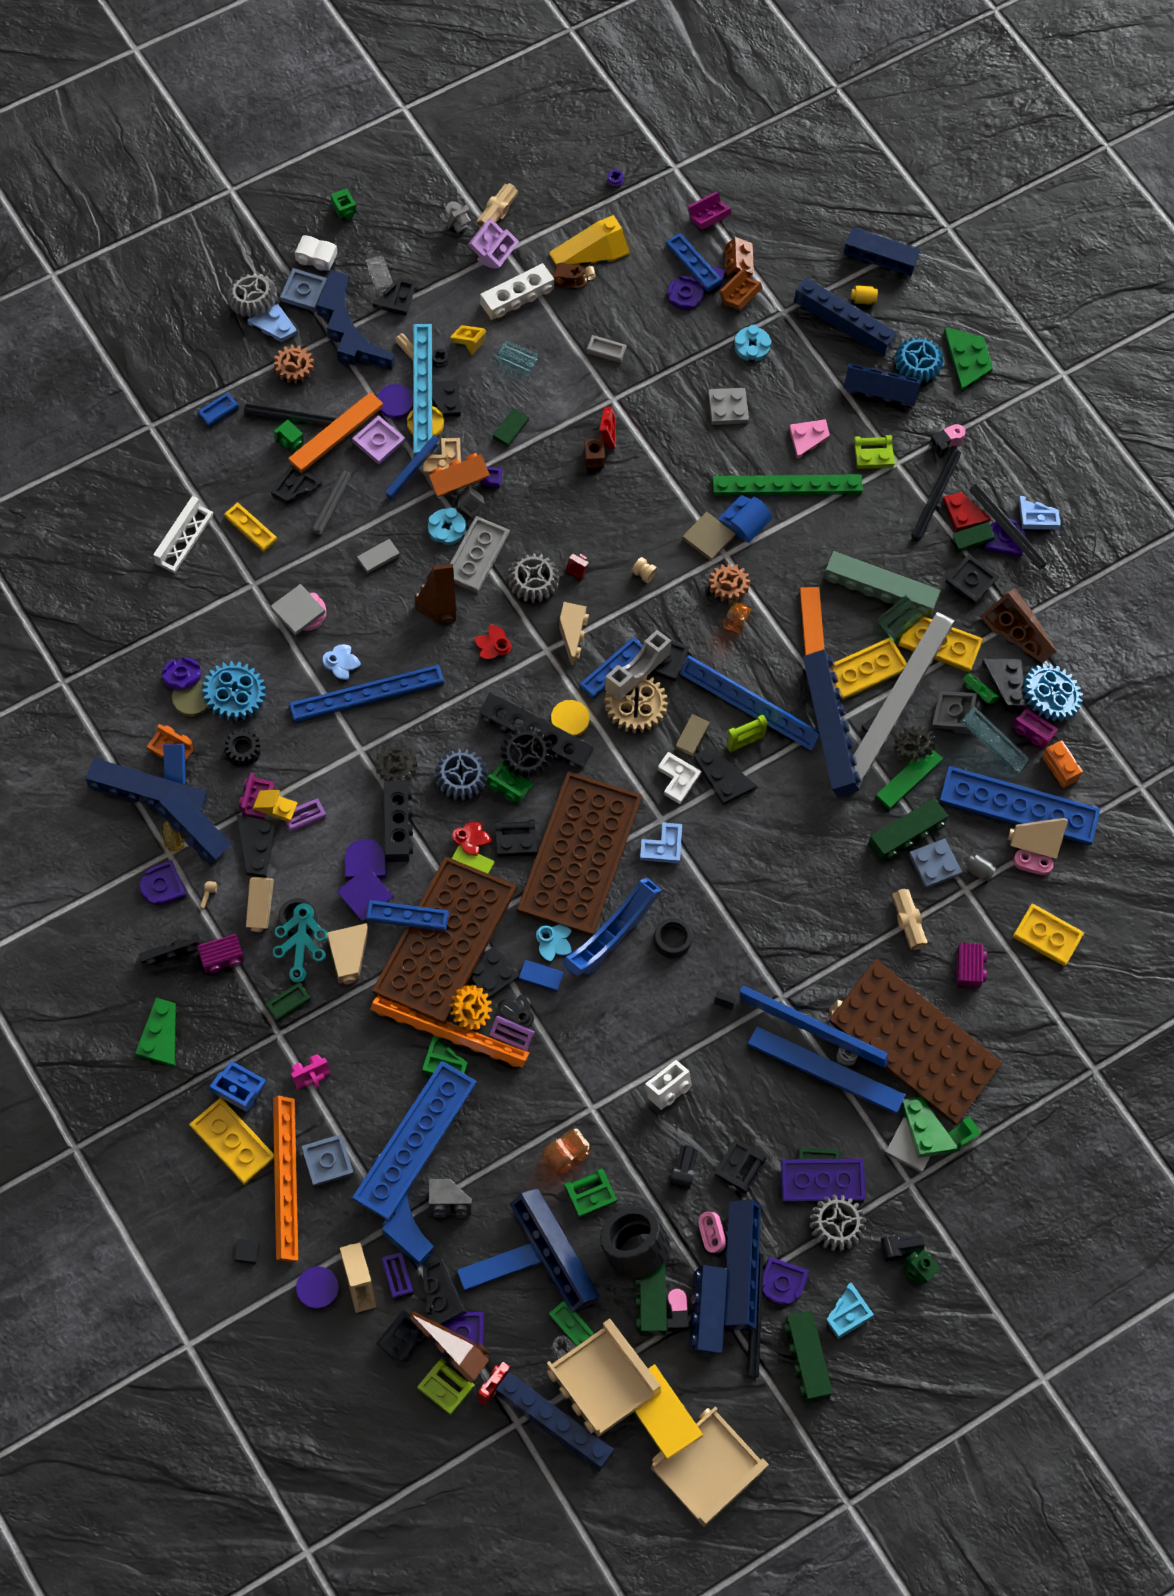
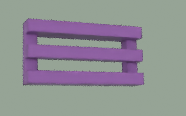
M318 798L296 807L293 815L314 806L318 808L292 818L291 822L285 821L290 833L326 818V813Z
M497 1016L489 1036L527 1051L535 1031ZM498 1023H501L522 1033H525L528 1035V1037L517 1032H514L510 1029H507L503 1026L498 1025ZM497 1029L526 1042L522 1044L495 1031Z

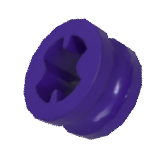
M614 169L608 173L609 185L619 187L623 184L624 175L622 171Z

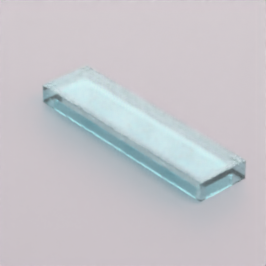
M976 707L970 708L961 720L967 728L1016 774L1029 761V758Z

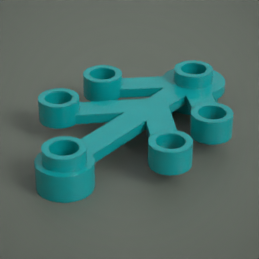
M305 903L296 906L294 917L283 926H278L275 929L277 937L285 938L288 935V931L298 924V932L283 945L276 946L273 949V955L281 959L285 957L287 951L296 945L294 967L290 970L289 976L292 981L297 983L303 982L307 977V972L303 968L305 945L313 953L314 960L321 962L326 958V953L319 949L306 933L307 925L315 932V938L319 941H325L328 933L313 919V908ZM302 910H306L307 912L306 916L304 917L300 916V912ZM283 928L285 933L280 936L278 931ZM323 931L324 937L319 939L318 933ZM278 949H282L283 951L282 955L277 956L276 951ZM317 952H322L320 959L316 958ZM299 970L300 976L296 978L294 972Z

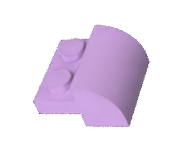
M489 218L469 242L468 246L479 256L477 258L479 262L487 267L496 269L503 264L519 241L507 229L502 230Z

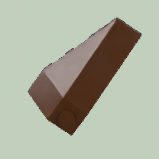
M453 564L433 566L426 577L427 582L425 585H421L420 593H416L414 597L415 609L436 623H450L456 620Z
M1012 589L980 615L992 631L1007 638V641L1016 644L1024 652L1041 663L1057 652V649L1029 606L1015 589Z
M414 1311L410 1313V1319L429 1339L433 1338L435 1340V1345L442 1353L450 1355L449 1358L454 1367L472 1383L489 1361L486 1355L488 1353L487 1349L481 1343L476 1345L472 1340Z

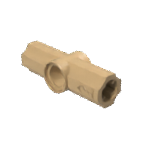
M510 183L504 184L498 194L489 199L485 211L477 220L476 225L479 228L489 218L496 223L499 218L503 219L509 205L518 195V190L514 185Z
M909 889L898 890L892 894V899L898 913L899 927L901 930H904L910 950L921 949L927 946V939L921 926V914L917 908L915 909Z

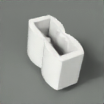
M303 235L295 251V259L302 265H313L318 270H330L337 255V246L327 241H319L314 237Z

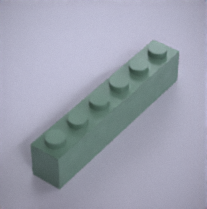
M835 551L832 553L824 575V579L831 583H838L850 590L860 591L866 596L879 598L885 603H892L902 609H909L917 612L919 615L931 617L941 591Z

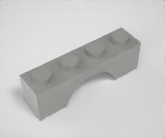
M656 630L644 641L641 650L628 665L624 667L618 665L605 676V690L620 701L670 655L672 640Z

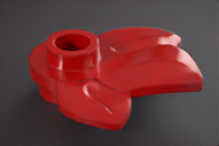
M490 624L488 635L474 638L477 647L482 650L480 657L484 659H494L498 655L505 656L510 653L512 648L511 642L505 638L504 630L496 625Z
M469 822L463 828H457L452 833L454 844L460 845L463 851L470 855H478V847L487 845L492 841L488 833L482 830L483 824L480 822Z

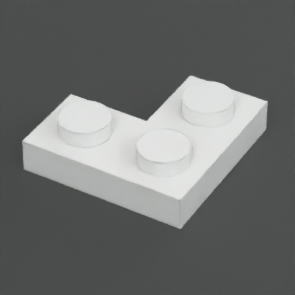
M669 752L657 768L658 771L672 778V781L664 791V795L679 804L682 803L701 775L700 770Z

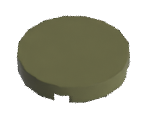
M199 680L193 687L185 690H173L172 701L177 712L188 717H194L206 712L208 703L203 702L202 681Z

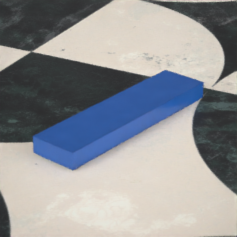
M681 233L666 241V246L707 292L722 284V279Z
M433 435L385 491L386 496L390 500L396 496L438 447L439 439Z
M632 637L579 684V688L593 700L605 689V676L618 665L621 667L628 665L637 656L643 645L635 637Z
M369 900L366 921L446 932L449 911Z
M530 1243L458 1269L457 1273L464 1291L543 1262L533 1244Z

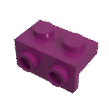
M714 192L688 206L690 221L702 230L732 214L731 208L721 202L718 192Z
M1028 708L1016 718L1012 726L1018 734L1026 736L1033 744L1045 749L1058 731L1056 727Z
M250 773L249 779H245L243 790H246L244 797L241 796L239 800L242 816L266 819L267 814L253 810V806L259 791L274 790L275 783L273 781L255 778V774Z

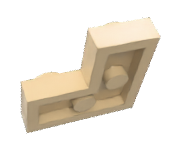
M441 438L442 455H430L423 463L424 475L432 474L431 471L442 467V470L448 468L449 463L459 460L461 462L460 438Z

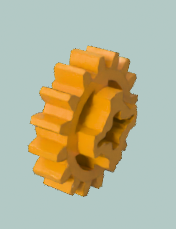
M476 985L463 986L462 989L456 990L457 995L451 997L454 1003L450 1004V1007H453L454 1011L450 1012V1014L456 1016L453 1021L460 1022V1028L465 1027L466 1030L480 1029V1026L486 1025L485 1020L490 1019L488 1012H491L492 1009L488 1008V1005L492 1002L486 1000L488 993L482 994L483 988H477Z

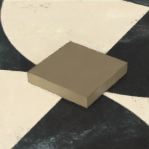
M706 512L683 535L682 540L712 561L735 537L736 533Z

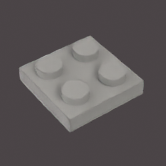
M745 388L709 389L708 397L712 425L744 424L749 422Z

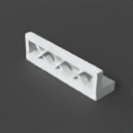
M191 497L153 554L156 565L176 573L211 520L213 512L200 506L198 498ZM198 511L207 515L204 520H195ZM187 528H196L195 534L186 536L185 531ZM185 541L187 545L185 549L177 551L175 547L177 543ZM176 556L177 561L174 566L165 563L167 558Z

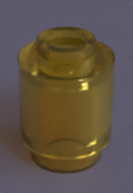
M168 821L164 822L160 830L165 847L169 851L182 849L185 842L184 837L180 833L175 832Z

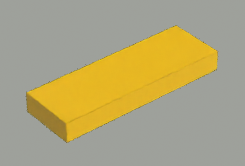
M238 502L224 513V517L262 552H265L277 542V537Z

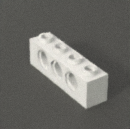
M542 263L482 293L480 305L491 320L500 318L505 313L516 310L521 305L532 302L543 294L550 293L554 289V278Z

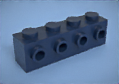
M852 227L845 245L844 254L912 276L921 249Z
M849 363L843 388L847 389L846 391L849 393L857 394V392H861L870 398L879 396L884 401L893 402V400L900 401L902 405L911 406V404L915 405L921 380Z
M176 786L154 806L158 815L166 819L171 824V828L185 838L186 844L194 848L203 861L211 864L231 845L226 837Z
M703 1265L694 1272L693 1283H695V1291L692 1294L694 1309L690 1318L692 1334L689 1337L691 1353L714 1357L722 1353L727 1281L726 1268Z

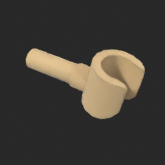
M593 266L586 267L584 269V276L588 281L594 280L595 271Z
M208 881L205 883V893L200 908H205L209 893H216V882Z

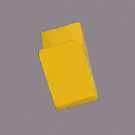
M461 325L450 338L453 343L466 345L471 355H473L483 345L486 330L484 328Z
M280 790L259 791L253 810L291 822L297 802L279 796Z

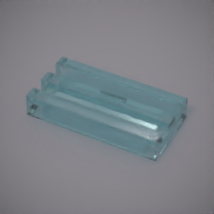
M506 340L498 352V357L531 372L532 367L539 358V354Z

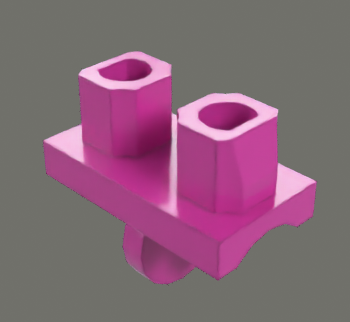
M316 1054L310 1057V1065L303 1067L301 1063L291 1066V1075L297 1090L310 1085H314L316 1089L320 1088L319 1081L331 1074L325 1058L321 1059Z

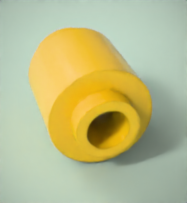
M855 286V289H851V300H854V304L872 305V303H877L878 290L872 286Z

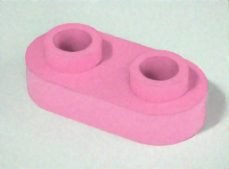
M1024 849L1017 851L1013 859L1014 865L1018 869L1038 875L1049 874L1054 865L1051 857ZM1022 856H1026L1028 860H1023ZM1041 861L1046 862L1047 865H1042Z
M704 1212L700 1215L698 1221L704 1247L708 1252L720 1253L726 1246L720 1217L714 1212Z

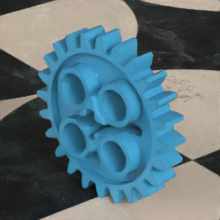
M230 661V666L223 662L222 668L216 665L215 671L209 670V676H205V682L202 684L203 702L208 703L207 709L213 708V715L219 712L220 719L224 715L227 716V721L231 717H234V720L237 721L238 716L245 720L246 714L252 717L253 711L258 712V706L262 707L263 700H265L264 693L266 687L263 686L264 680H259L261 674L254 675L255 668L248 670V664L241 667V662H238L237 666H234L232 661ZM227 679L230 682H223L222 680ZM242 683H247L249 685L243 686ZM224 696L226 697V699H220L218 697ZM238 700H244L245 703H240Z
M1042 664L1041 667L1037 665L1034 669L1032 668L1022 683L1025 686L1022 691L1027 693L1024 698L1030 699L1027 704L1034 705L1033 711L1038 709L1039 716L1045 714L1046 719L1051 716L1053 721H1056L1058 718L1062 722L1064 718L1068 720L1071 716L1073 717L1081 708L1080 704L1083 700L1080 698L1083 694L1078 692L1081 687L1075 686L1077 680H1071L1072 674L1067 676L1065 669L1062 672L1059 666L1053 669L1052 664L1048 667Z

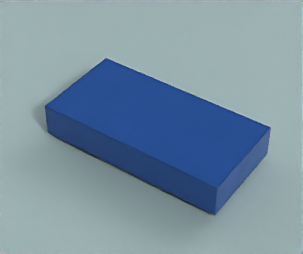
M227 392L197 411L203 422L208 427H211L239 409V405Z
M164 744V779L186 784L185 744Z
M525 960L519 980L558 992L564 972Z

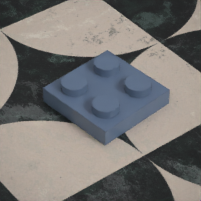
M293 268L280 296V301L315 312L327 278Z
M946 839L939 840L909 853V857L925 888L932 887L962 874V870Z
M342 1134L302 1146L313 1187L354 1175Z

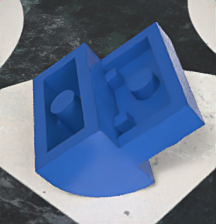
M741 495L718 518V521L736 533V537L749 543L773 518L767 506L758 498L753 497L749 499Z
M230 1061L223 1072L220 1071L209 1086V1091L246 1112L254 1105L256 1097L266 1085V1080Z

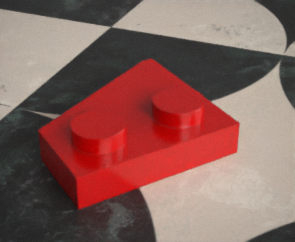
M604 407L600 425L601 437L608 449L616 448V415L612 407Z
M962 492L944 496L943 498L955 531L972 528L991 520L986 513Z
M502 1362L499 1367L497 1365L494 1367L489 1375L491 1378L480 1387L477 1393L480 1404L483 1406L487 1405L496 1392V1388L510 1371V1366Z

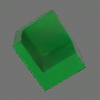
M968 1116L948 1134L958 1146V1151L977 1140L981 1135V1131L971 1117Z

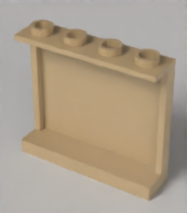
M611 1319L603 1323V1329L553 1364L550 1361L547 1362L549 1378L552 1382H558L561 1386L559 1391L565 1399L569 1398L572 1401L573 1405L571 1407L577 1416H583L586 1420L584 1425L591 1434L594 1432L597 1437L661 1393L660 1384Z
M716 1406L712 1410L707 1408L699 1416L701 1420L696 1425L703 1433L702 1438L669 1460L665 1458L662 1452H659L652 1459L654 1463L651 1466L653 1472L703 1527L760 1476L769 1465L764 1459L760 1460L716 1412Z

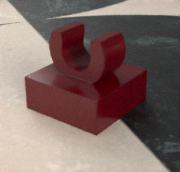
M572 554L569 557L565 571L582 580L589 564L586 561L588 557L580 554L579 557Z

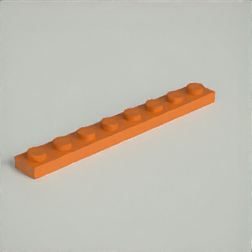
M379 995L372 1002L370 1010L375 1011L380 1016L391 1017L399 1023L412 1025L417 1030H425L436 1037L446 1038L454 1044L467 1046L475 1052L488 1054L493 1059H501L515 1067L523 1068L529 1056L527 1051L472 1030H466L464 1027L460 1028L458 1025L448 1021L446 1024H442Z
M278 1095L273 1097L276 1260L294 1263L298 1261L295 1099Z

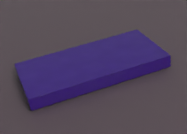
M864 1159L780 1160L782 1202L824 1201L825 1197L832 1201L833 1195L837 1196V1200H840L841 1195H844V1201H848L849 1198H852V1201H865Z

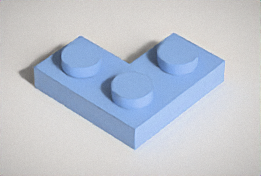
M662 823L661 841L642 839L640 860L680 863L682 824Z

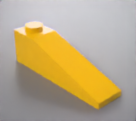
M614 215L596 222L549 252L555 265L560 262L571 265H579L585 262L594 264L602 260L611 262L630 254L623 229Z

